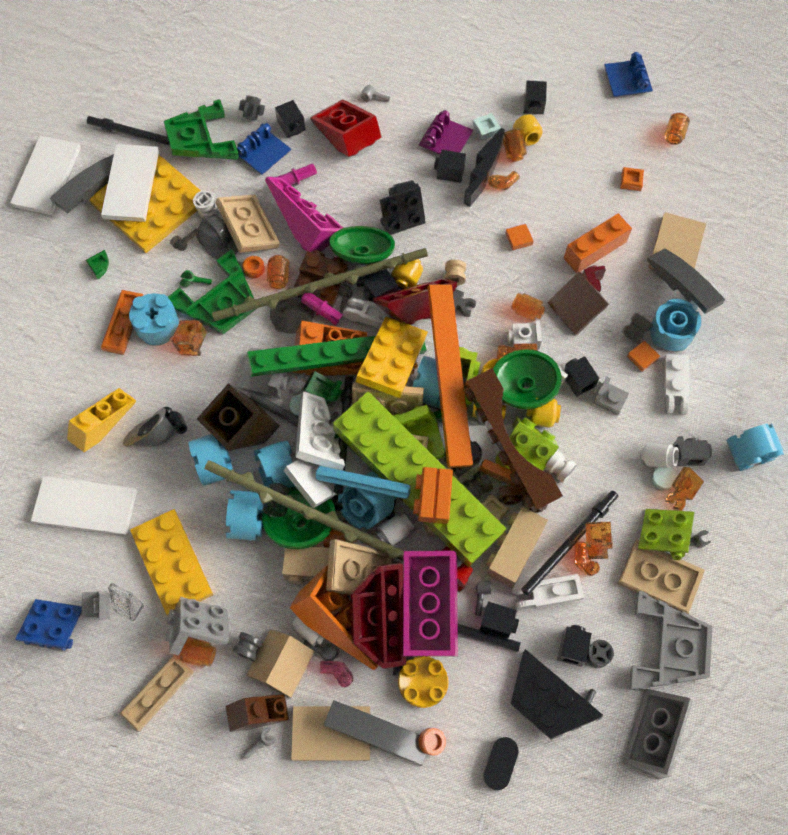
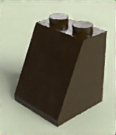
M229 383L197 418L229 451L263 444L280 427L254 400Z

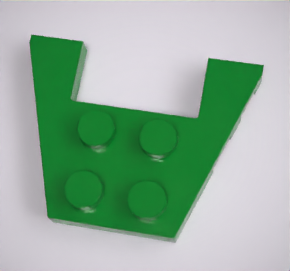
M220 99L213 101L211 106L206 107L202 105L198 107V111L191 114L185 112L164 121V128L172 155L239 159L235 141L212 143L205 120L225 118Z
M232 249L216 260L217 265L229 277L196 302H193L181 288H178L168 296L176 310L222 334H225L256 310H250L239 314V316L234 315L214 321L213 312L233 307L234 304H242L248 296L254 298Z

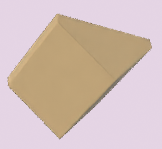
M270 629L247 676L292 698L315 651L290 635Z

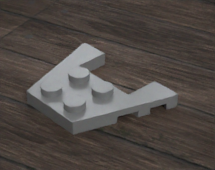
M638 591L635 615L661 619L658 669L631 666L629 690L709 678L713 626L683 611L679 612L668 606L667 603L648 596L643 591Z

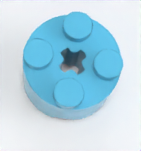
M152 293L136 297L133 300V305L129 312L130 322L137 336L145 341V343L154 346L163 345L169 342L174 334H177L180 325L179 318L172 302L166 295Z
M671 299L658 308L650 324V335L655 346L668 351H683L691 344L701 327V315L698 311H695L690 302L682 299Z
M424 356L412 387L424 388L423 403L441 409L435 358Z
M772 423L745 430L740 435V438L733 435L726 440L735 464L739 467L740 471L752 468L760 462L761 464L769 463L776 460L775 458L784 455L782 445Z
M212 434L188 442L197 474L203 486L225 479L204 469L208 460L229 470L233 469L228 450Z
M287 440L254 450L255 461L260 460L261 462L258 471L264 486L277 492L295 486L283 471L286 466L293 463L290 454H292L291 447Z
M375 472L363 474L366 476L380 478ZM347 486L344 487L343 493L338 495V503L342 502L343 509H341L342 515L352 526L358 529L362 527L370 529L391 514L394 508V500H396V497Z
M231 490L230 494L234 499H228L226 526L230 527L231 533H226V538L256 541L257 537H262L263 523L260 520V513L264 512L266 503H262L259 494L255 492Z

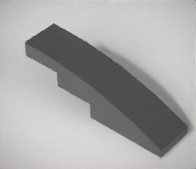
M114 154L96 162L68 181L50 197L52 203L67 213L80 201L86 204L101 188L108 184Z
M666 248L647 258L650 265L673 291L678 289L688 302L694 301L704 314L724 303L725 298L710 282L683 259Z
M333 700L324 727L348 735L353 739L372 745L390 754L423 765L426 754L419 747V734Z

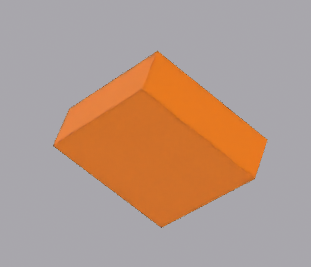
M623 167L620 189L641 191L644 170Z
M526 224L506 229L505 234L512 250L533 245L534 241Z
M644 340L631 350L627 357L643 372L656 362L660 355Z

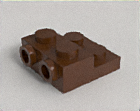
M314 250L313 253L307 251L299 268L300 274L293 288L321 280L327 272L334 275L347 272L348 264L339 257L327 258L324 253L318 250ZM344 282L316 290L312 294L322 301H328L327 304L333 308Z

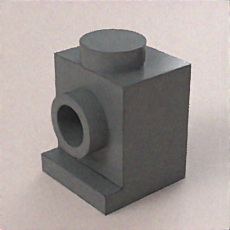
M678 436L673 444V447L679 449L677 466H704L712 456L711 444H708L707 440L688 438L684 441L683 436Z

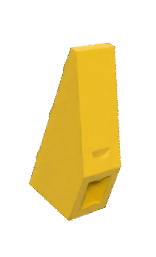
M118 388L69 420L67 440L81 451L86 452L111 431L136 403V400Z

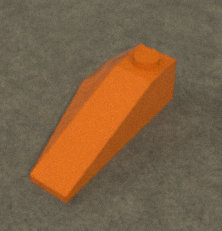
M327 565L298 592L289 608L307 627L372 670H375L378 665L352 644L351 602L348 596L326 591Z

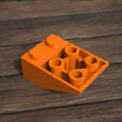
M301 321L296 331L295 346L367 337V332ZM363 362L292 371V373L311 375L312 372L316 371L323 376L357 375Z

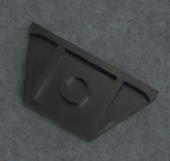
M526 649L524 650L511 705L550 740H553L564 733L582 728L581 726L602 719V713Z

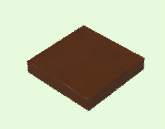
M578 272L547 302L575 335H578L610 305L581 272Z

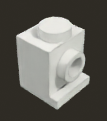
M540 321L512 324L511 330L507 332L508 344H512V352L524 349L539 351L542 342Z

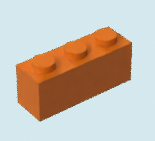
M618 213L569 243L563 259L578 273L625 244L632 227Z

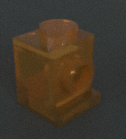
M180 320L171 342L180 355L200 356V348L207 331L200 321Z
M611 522L586 523V545L589 559H608V549H613Z

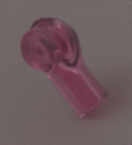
M320 661V674H333L338 684L344 688L352 684L353 674L344 662Z

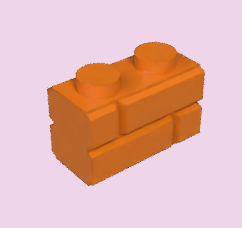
M423 467L422 473L416 475L415 489H420L419 499H414L413 514H418L417 521L448 524L453 470Z

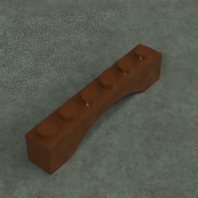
M493 368L467 380L464 394L469 402L473 401L477 408L475 414L480 423H485L489 431L486 433L490 442L493 445L496 444L500 450L498 456L504 466L508 465L511 470L510 478L516 487H520L523 492L522 500L525 506L535 512L563 497L552 475L528 462L511 442L502 417L504 388Z

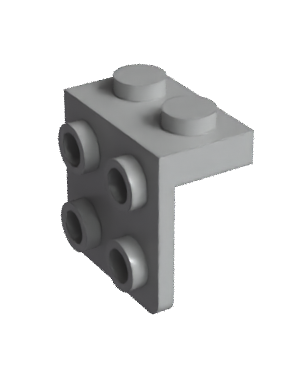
M250 348V349H249V351L262 350V349H258V348ZM246 358L237 381V386L242 390L280 399L282 391L287 387L289 372L251 377Z
M180 597L175 609L169 611L167 624L170 626L166 636V641L169 642V653L179 655L188 637L227 645L229 641L228 612L225 608L199 602L195 599Z

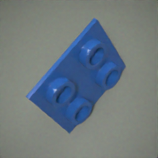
M639 52L632 53L630 61L604 64L613 97L653 92L642 55Z
M268 123L261 124L256 132L252 131L251 135H248L242 143L239 142L237 147L239 157L261 175L291 151L289 146L270 132L271 126Z
M35 599L15 640L23 641L25 645L36 644L39 647L46 645L47 648H52L53 646L54 648H60L62 651L71 649L73 639L69 638L80 617L82 606Z

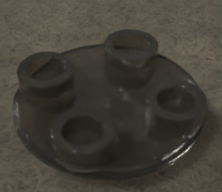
M301 295L280 301L274 309H270L271 322L278 332L296 333L301 321L312 322L314 310L301 302Z

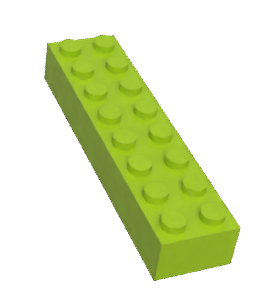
M369 391L333 422L334 432L378 477L411 486V493L408 499H400L412 511L414 509V499H419L420 489H415L416 475L422 473L423 467L446 469ZM452 476L448 524L424 522L451 551L456 552L457 557L468 568L507 529L454 476Z

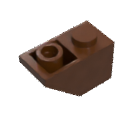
M284 694L248 697L226 705L230 732L251 730L289 720Z

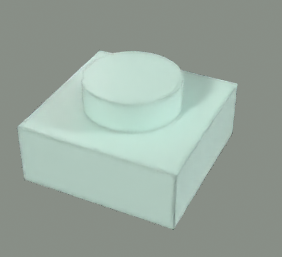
M492 113L473 120V126L481 140L494 136L501 129Z

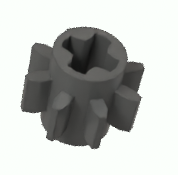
M246 95L245 100H240L238 110L243 111V117L257 120L258 115L264 114L265 105L261 104L260 98Z

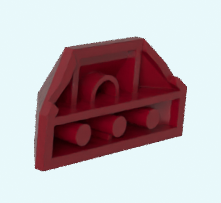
M439 278L373 299L374 303L392 319L412 325L417 320L431 319L428 297L429 285H452L454 292L457 282Z
M403 564L379 565L350 592L352 644L382 669L406 665V656H403Z

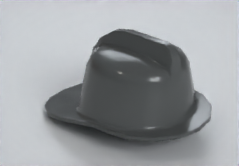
M203 216V221L196 231V238L204 249L215 259H219L231 249L236 255L239 250L224 220L217 216Z
M160 409L152 417L135 426L124 438L123 445L127 447L142 441L155 447L162 445L175 434V428L165 417L166 409Z

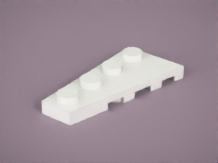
M303 391L299 404L296 458L324 467L343 470L345 464L344 460L339 457L341 450L339 444L335 443L334 440L335 432L329 423L331 417L325 398Z

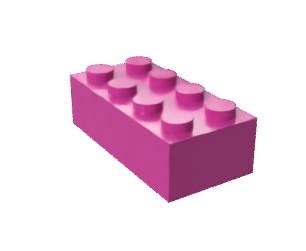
M404 551L403 656L458 657L457 554L455 551Z

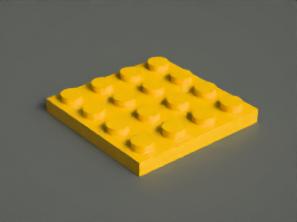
M158 154L146 221H109L147 253L198 211L193 204V198L201 190ZM108 184L89 200L101 213Z

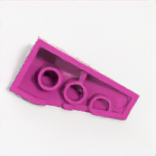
M266 177L265 181L293 236L301 244V248L305 251L313 252L314 250L323 251L330 246L331 236L343 227L328 213L324 216L317 211L315 203L301 199V193L282 178Z

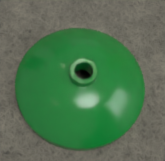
M351 226L342 228L331 236L330 249L342 260L353 264L367 265L388 258L395 250V241L389 233L381 229L369 226Z
M529 349L513 351L503 356L493 368L504 388L502 402L514 408L534 409L544 406L555 398L561 387L562 377L559 366L550 356L540 351Z
M296 486L279 492L283 495H291L294 500L312 508ZM331 498L313 508L324 514L335 511ZM274 501L268 502L263 512L262 520L267 536L275 544L287 549L296 550L312 547L323 541L333 529L313 519L308 520L304 515Z

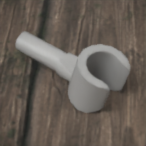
M371 85L365 86L362 90L361 98L364 101H370L372 97L385 101L390 100V96L376 92Z
M270 727L265 728L261 733V739L244 753L247 759L263 746H271L275 743L277 735L272 740L264 738V735L271 730Z

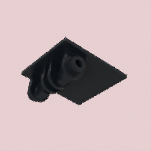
M420 186L379 200L382 212L380 222L384 226L385 232L390 235L426 223Z

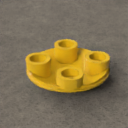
M414 657L408 660L399 672V691L402 697L415 707L428 708L438 704L448 690V675L443 664L431 657Z

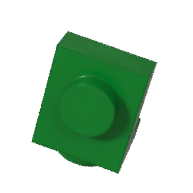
M314 371L311 373L303 391L325 398L328 405L333 401L336 402L342 393L340 387L343 382L340 380L333 382Z

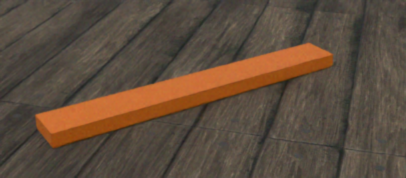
M429 285L428 297L447 468L471 467L473 460L452 285Z

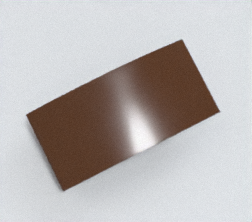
M499 486L497 497L500 502H504L505 505H515L522 502V507L528 509L522 500L524 494L520 487ZM548 505L540 508L534 513H540L543 510H546Z

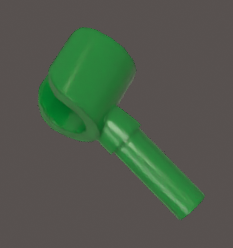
M189 270L184 271L180 276L184 278L180 281L182 287H189L192 282L212 283V279L194 276L193 272Z

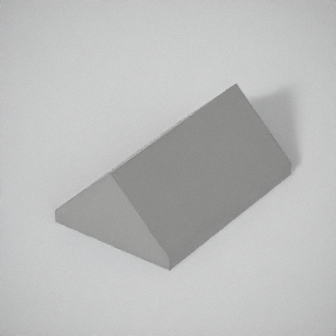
M646 689L623 763L659 779L670 777L693 700L683 696Z

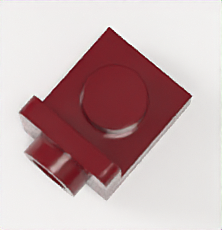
M593 265L584 269L582 274L601 292L600 280L603 279L605 274V266L597 267Z

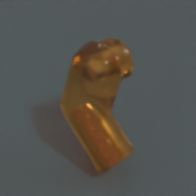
M512 171L507 177L491 175L488 179V184L495 189L508 190L520 179V176L516 171Z
M577 542L575 544V565L587 576L597 574L600 566L598 562L591 561L587 557V543Z

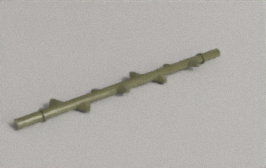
M426 248L406 254L402 253L400 256L374 264H367L364 267L338 275L327 272L321 280L295 288H288L285 291L259 299L248 296L244 303L234 304L233 307L213 312L212 315L214 321H218L234 315L239 316L241 313L263 306L274 309L280 301L306 293H313L316 290L345 281L350 284H356L359 277L388 268L392 269L404 263L406 265L408 262L427 257L428 253Z
M210 460L205 465V470L227 479V482H234L259 494L260 501L264 504L270 501L277 502L304 515L308 520L313 519L343 533L348 543L358 540L387 553L392 559L397 558L404 561V550L376 538L372 533L367 534L339 521L335 511L324 514L294 500L291 495H283L255 482L251 472L240 475L234 472L233 469L229 470Z

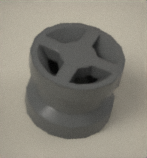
M240 632L238 645L233 647L232 652L248 660L255 661L257 649L262 647L263 641L247 633Z
M596 640L589 646L587 663L594 668H603L612 661L614 650L607 641Z

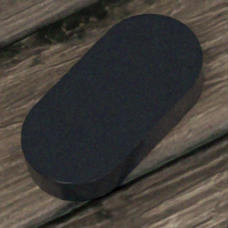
M501 737L495 741L483 773L486 786L495 791L502 790L509 784L518 757V746L509 737Z

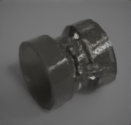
M634 313L630 324L623 328L622 333L630 340L640 344L644 339L645 332L650 331L653 324L642 315Z
M481 470L474 473L472 479L461 483L477 500L481 498L483 493H489L493 490L491 481Z
M274 483L267 486L283 495L290 494L289 488L283 484ZM270 501L263 504V512L268 516L282 517L287 514L288 508L277 502Z

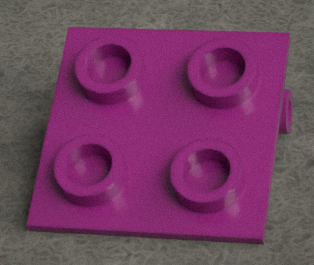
M443 110L436 115L420 141L419 146L437 154H441V150L461 153L473 129L451 121L450 113L447 110Z

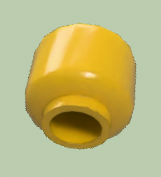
M530 114L519 117L512 128L516 139L524 146L536 144L543 133L537 119Z
M417 259L408 262L406 265L404 263L393 268L391 276L398 284V287L406 289L407 287L416 286L423 272L421 261Z
M553 399L544 406L527 409L526 417H531L530 420L536 426L551 428L555 423H559L561 405H558L557 400Z

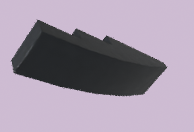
M502 127L477 153L475 168L470 175V186L464 193L463 203L469 207L472 206L483 192L499 160L505 129Z

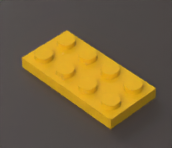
M385 316L357 374L356 382L400 398L428 331Z
M175 509L130 529L167 616L171 609H175L180 597L195 599L201 602L214 595Z

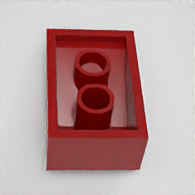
M344 99L310 117L313 124L331 144L348 157L356 155L363 148L373 145L375 141L382 138L376 115Z

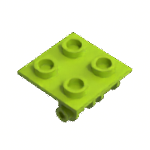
M646 509L638 549L668 551L674 560H681L685 553L689 551L695 512Z

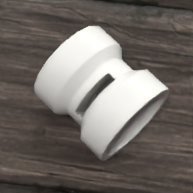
M200 191L194 196L193 204L202 219L203 216L219 215L220 211L210 191Z
M557 450L547 462L545 470L549 473L557 474V479L564 483L577 464L571 460L566 461L564 455Z

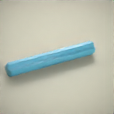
M319 466L316 470V479L319 481L408 499L411 493V486L409 484Z

